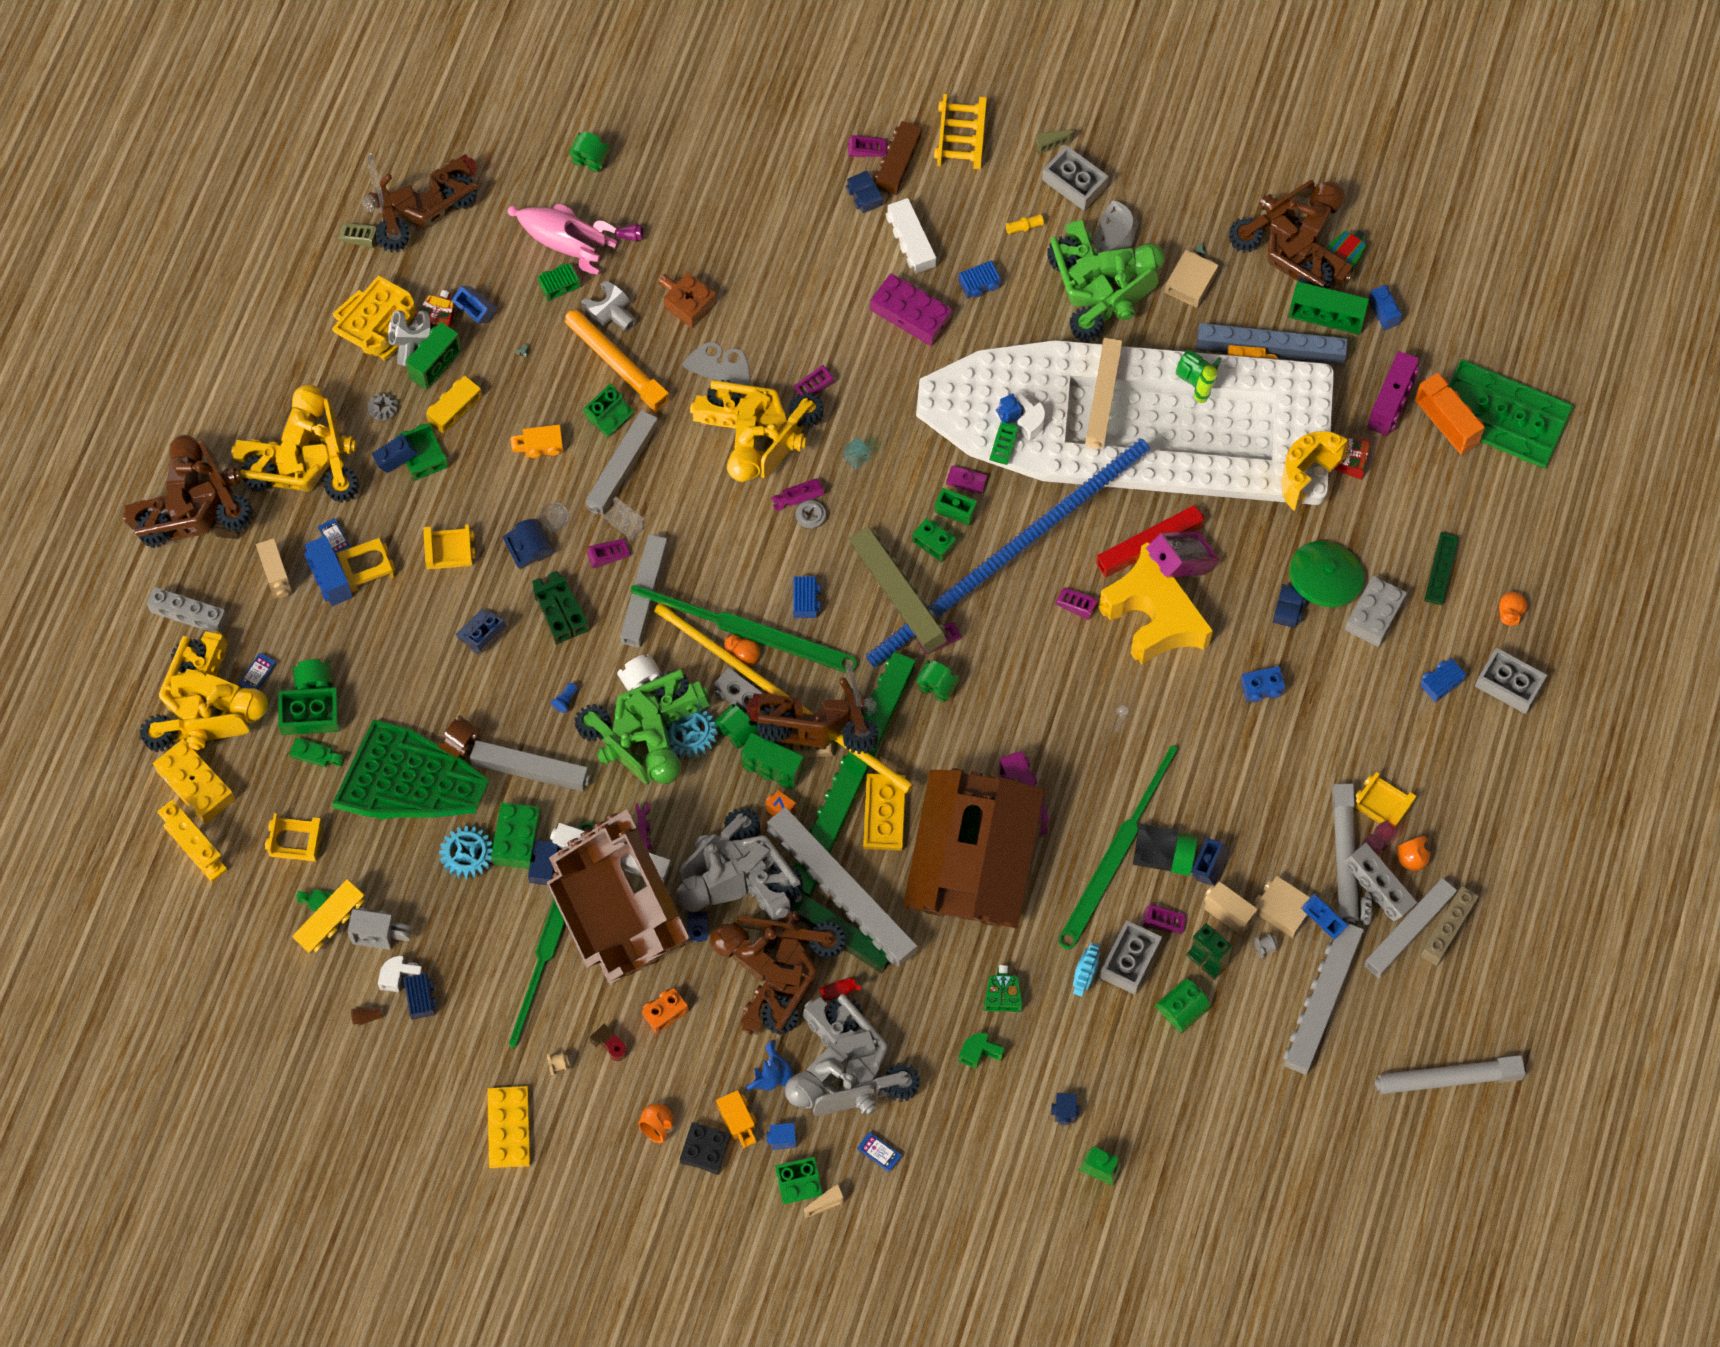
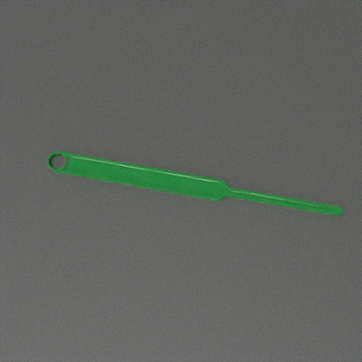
M636 585L631 586L630 591L632 594L715 622L718 629L844 673H852L856 669V659L848 654L727 612L716 614ZM846 659L851 660L854 663V667L845 669L842 666V662Z
M1170 746L1130 820L1122 822L1059 936L1058 942L1061 948L1070 950L1075 947L1138 833L1137 822L1177 750L1176 746ZM1069 935L1074 939L1072 945L1066 946L1061 942V938Z
M585 822L578 829L582 830L584 827H591L594 830V825ZM555 900L552 902L535 951L538 961L509 1041L510 1048H516L545 963L553 959L565 924Z

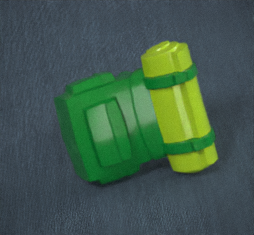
M1187 349L1177 365L1176 375L1195 388L1194 398L1197 402L1205 403L1211 395L1213 384L1216 382L1217 370L1222 358L1219 357L1211 365L1202 356Z

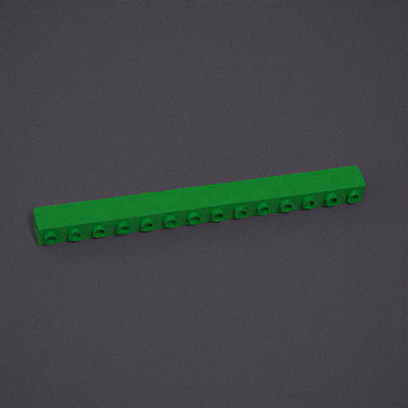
M896 652L893 653L891 658L888 657L885 663L886 671L884 674H880L877 681L879 686L877 690L872 691L868 711H864L862 715L867 719V722L873 721V724H876L878 728L877 747L873 748L871 752L867 750L873 757L876 755L905 691L906 684L910 680L915 668L914 659ZM850 751L847 756L842 757L839 765L841 769L839 773H835L832 780L834 785L832 789L827 790L824 798L826 802L824 806H820L817 812V817L819 818L816 823H812L809 833L829 854L833 850L870 768L868 764ZM795 862L793 867L797 868L798 872L802 874V893L811 898L817 880H812L806 872L807 869Z

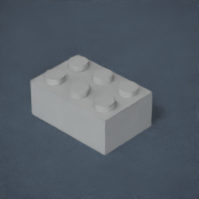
M1066 145L1043 169L1042 180L1085 211L1107 188L1109 176Z
M1372 576L1347 621L1345 631L1379 647L1402 607L1407 592Z
M1495 648L1478 677L1475 687L1526 714L1543 686L1547 675L1506 652Z
M1126 920L1101 969L1099 978L1135 995L1161 944L1162 937Z

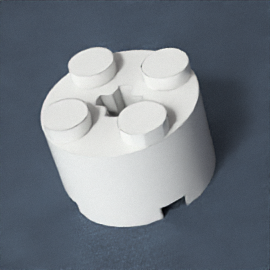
M647 653V657L640 655L625 664L626 669L623 672L620 669L617 673L628 691L656 680L662 675V672L649 653Z

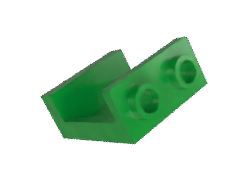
M430 423L420 424L415 429L400 433L412 440L418 452L416 456L405 462L413 481L449 468L447 458L438 444Z

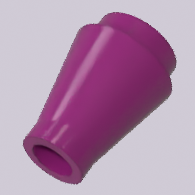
M638 223L616 228V238L636 242L643 240V226L638 225Z

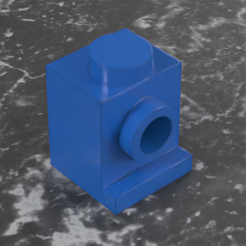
M1013 393L1000 399L996 412L1002 422L1009 424L1021 418L1022 408Z

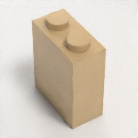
M1185 250L1166 283L1164 293L1198 308L1217 274L1218 265L1210 259L1200 257L1195 252Z
M274 538L256 544L274 599L288 596L292 591Z
M1276 876L1273 881L1269 880L1264 887L1265 893L1263 896L1258 895L1253 905L1257 908L1256 915L1293 938L1308 917L1301 907L1310 897Z
M1218 882L1216 886L1212 885L1206 892L1204 909L1243 936L1254 922L1257 908L1221 882Z

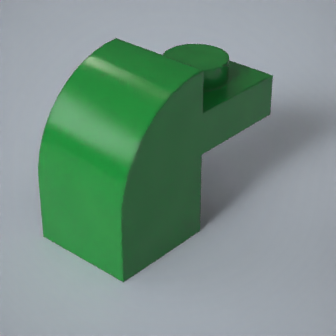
M1178 833L1171 873L1191 875L1198 837L1188 833Z
M977 1033L967 1038L964 1042L958 1062L977 1069L982 1055L1001 1061L1005 1048H1002L996 1042L989 1043V1034Z

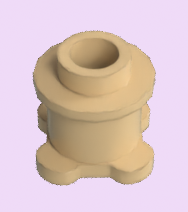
M563 1051L561 1054L550 1056V1053L547 1054L551 1075H554L555 1071L563 1069L567 1071L566 1067L570 1066L567 1054L563 1055Z

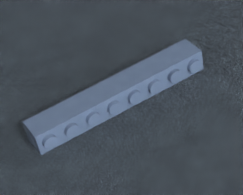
M1199 323L1196 350L1227 353L1229 345L1266 348L1265 354H1274L1279 359L1344 365L1347 339Z

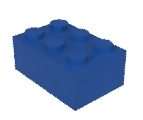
M326 535L305 544L307 550L304 552L307 559L306 562L314 574L317 585L320 586L325 602L329 601L332 607L353 598L349 583Z

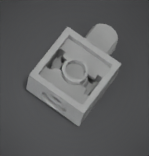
M365 908L352 909L348 927V934L352 944L391 950L393 939L409 941L411 936L409 933L412 931V927L409 925L394 923L392 915H389L388 912L378 911V913H375Z

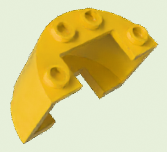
M1318 431L1300 437L1290 447L1282 472L1281 488L1285 501L1294 511L1307 498V494L1302 490L1311 481V478L1305 472L1316 461L1331 473L1343 459L1348 441L1346 438L1332 432Z

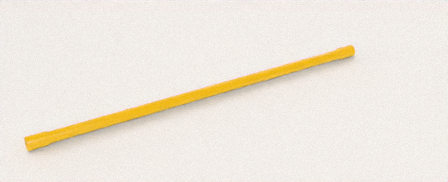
M660 603L656 606L655 613L666 621L671 622L769 694L790 697L681 619L671 609ZM802 706V707H803V713H805V714H814V713H812L811 711H809L807 708H805L804 706ZM839 733L834 740L846 748L843 744V734ZM857 751L853 753L893 782L895 786L906 794L912 790L913 783L891 770L868 752L866 754L861 751V754H857Z

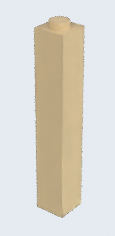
M1104 338L1085 442V446L1093 449H1104L1122 347L1121 340Z

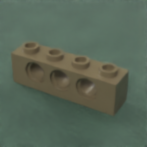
M1461 886L1420 955L1421 958L1438 966L1479 897L1478 895Z

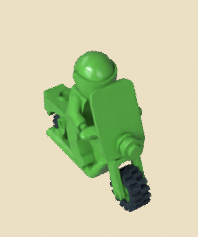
M1073 221L1065 225L1068 235L1065 236V239L1062 236L1059 237V241L1057 237L1050 239L1051 243L1049 244L1050 248H1047V256L1052 268H1057V271L1061 273L1070 303L1073 306H1082L1081 311L1079 308L1076 309L1077 313L1073 312L1072 318L1070 317L1071 331L1076 339L1079 338L1081 342L1085 339L1086 342H1089V339L1092 338V341H1095V336L1099 338L1100 333L1103 334L1104 322L1112 316V312L1119 319L1123 320L1133 317L1135 314L1133 305L1158 285L1157 275L1165 263V254L1159 245L1147 243L1135 248V255L1132 248L1105 251L1097 255L1096 248H1091L1092 236L1090 232L1086 233L1083 221ZM1139 276V277H1137L1134 281H1132V282L1130 283V281H1131V279H1132L1133 277ZM1117 282L1121 289L1114 293L1110 284Z
M681 669L673 670L672 673L667 671V675L662 674L656 680L620 694L616 702L613 732L610 727L612 726L611 719L606 709L602 708L601 705H598V707L596 704H592V707L586 705L587 709L582 707L580 709L582 712H577V717L574 719L576 723L574 724L580 736L584 740L587 739V741H591L592 738L594 742L599 737L606 744V747H600V752H597L601 763L605 762L608 765L609 762H615L618 759L646 785L650 783V780L660 784H670L679 777L681 764L676 754L672 751L666 725L708 707L707 698H710L706 687L702 688L699 681L693 684L689 683L686 675L682 674ZM655 690L656 693L653 695H650L648 693ZM646 740L649 753L642 757L632 754L629 747L636 742ZM644 762H645V767H646L647 774H646L645 770H644L643 767H642V765H643Z

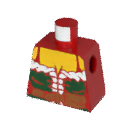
M441 290L438 297L428 296L419 310L426 311L429 314L430 331L434 326H438L440 322L452 329L455 307L454 303L449 300L451 294L448 291Z
M1347 439L1343 459L1334 470L1362 480L1370 440Z

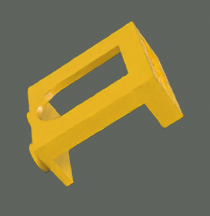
M380 538L336 553L349 583L351 593L358 591L357 585L387 574L394 578L393 570H396L392 559L388 560V548L386 543H381ZM370 551L382 553L383 562L380 565L353 575L347 561L348 559Z
M274 813L273 820L270 819L268 829L271 832L270 837L266 838L265 849L268 850L271 857L316 861L323 826L321 819L312 818V822L278 818L277 813ZM287 830L310 833L307 850L280 847L276 842L277 835Z

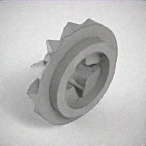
M386 392L384 394L377 393L376 396L371 397L368 403V412L376 420L392 418L398 408L397 401L393 395H389ZM385 401L386 406L383 407V409L380 411V407L378 405H381L382 402Z
M809 500L797 507L795 515L798 524H801L804 528L813 529L817 526L820 527L823 521H825L826 512L819 502ZM814 510L815 517H811L808 520L807 514H810Z
M1365 893L1364 897H1361L1360 921H1363V925H1369L1372 897L1370 894Z

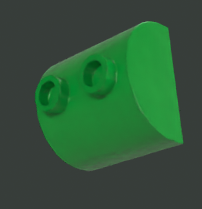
M1186 978L1154 1005L1181 1034L1211 1008L1204 993L1197 985Z

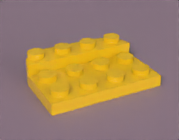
M378 275L332 329L337 335L361 347L364 353L380 356L391 345L388 340V332L394 311H403L408 325L415 317L417 308L409 292Z

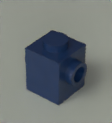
M688 911V940L694 942L707 941L708 911Z
M1056 1094V1101L1051 1106V1115H1055L1054 1122H1059L1060 1125L1075 1123V1118L1080 1115V1105H1076L1077 1094Z

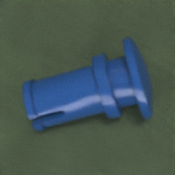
M568 683L562 693L557 695L556 699L551 700V705L557 711L566 713L570 700L578 691L577 686L573 683Z

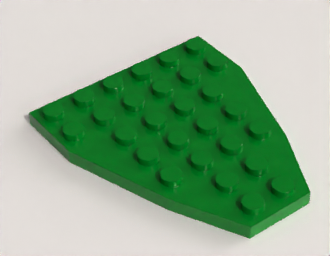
M373 719L332 805L335 809L366 817L435 818L477 813L489 786V780L460 757L456 758L438 748L436 743L415 731Z

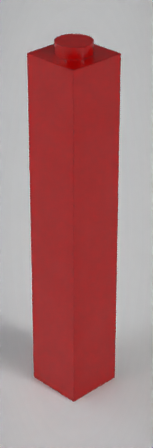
M1195 505L1098 554L1096 564L1104 577L1107 578L1137 562L1140 557L1141 546L1147 542L1150 544L1161 533L1195 532L1201 529L1205 519L1201 510H1197Z

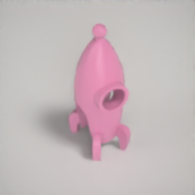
M556 204L552 209L530 207L518 210L516 206L508 208V214L510 216H517L520 224L535 240L553 250L580 258L578 264L583 271L599 275L601 270L593 267L590 262H598L600 255L595 254V249L579 240L604 247L606 244L615 248L617 245L616 240L602 233L605 230L616 233L617 229L605 221H597L591 226L576 218L575 213L565 205Z

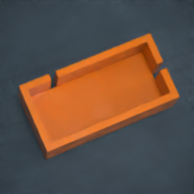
M1437 372L1420 383L1415 402L1460 455L1478 445L1485 428L1481 419L1475 417L1471 408L1463 403L1459 394L1452 390L1451 387H1448L1447 380Z

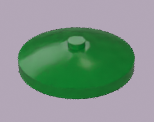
M1327 541L1307 543L1294 553L1290 561L1289 577L1294 588L1302 597L1316 605L1329 608L1348 605L1358 597L1363 588L1364 571L1360 562L1349 550L1338 544Z

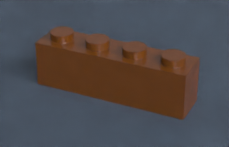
M901 121L899 127H895L893 142H889L887 147L888 154L883 156L881 161L882 168L875 175L874 181H876L878 190L893 195L898 194L921 139L922 127Z

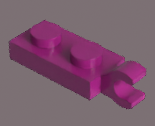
M816 478L784 489L782 494L774 495L771 499L774 503H777L773 505L775 511H779L784 508L785 504L789 506L796 505L824 494V491Z
M646 802V809L640 810L639 804L636 803L638 832L647 850H652L651 838H647V832L650 831V820H646V815L650 812V804Z

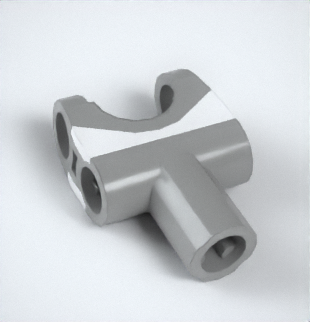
M604 280L600 284L607 296L604 300L596 302L584 298L581 301L585 311L600 326H605L612 320L627 332L636 323V319L624 309L630 303L629 298L609 281Z
M401 310L394 311L389 325L388 340L391 345H399L397 364L407 366V357L415 352V347L423 339L425 340L429 336L430 317L426 311H419L414 322L407 326L405 321V313Z

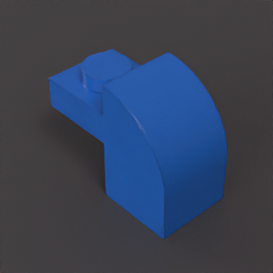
M1315 894L1301 907L1334 940L1348 926L1329 905Z

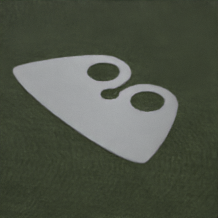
M714 342L701 345L682 363V366L687 370L714 380H724V382L730 380L731 383L735 382L742 385H747L750 382L748 364L744 353L738 349H729L723 355V363H718L717 359L720 358L722 349ZM709 346L716 347L717 354L715 356H708L705 352L706 348ZM732 352L738 353L739 361L735 363L730 362L728 355Z

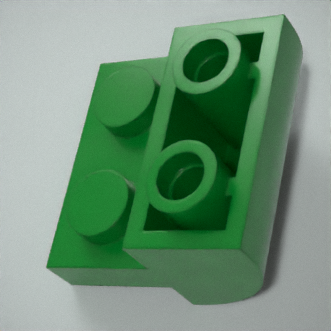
M611 383L583 408V412L592 425L595 424L606 437L634 413V410L622 399V394Z
M814 1156L775 1165L783 1205L822 1195Z

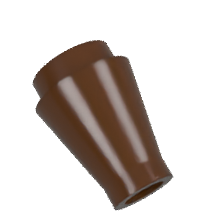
M356 1006V1008L351 1009L353 1025L358 1024L360 1026L381 1019L380 1008Z

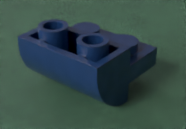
M537 519L521 521L515 524L516 528L503 536L519 569L524 568L535 560L541 561L555 552L540 521Z
M481 609L456 633V636L468 645L474 653L480 654L507 628V625L503 619L493 612L488 613Z

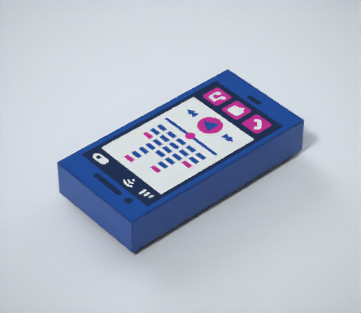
M335 518L318 526L321 535H326L336 558H338L336 553L352 548Z
M259 653L239 681V686L259 690L275 667L276 662Z
M870 1132L857 1147V1150L889 1173L902 1157L901 1154Z

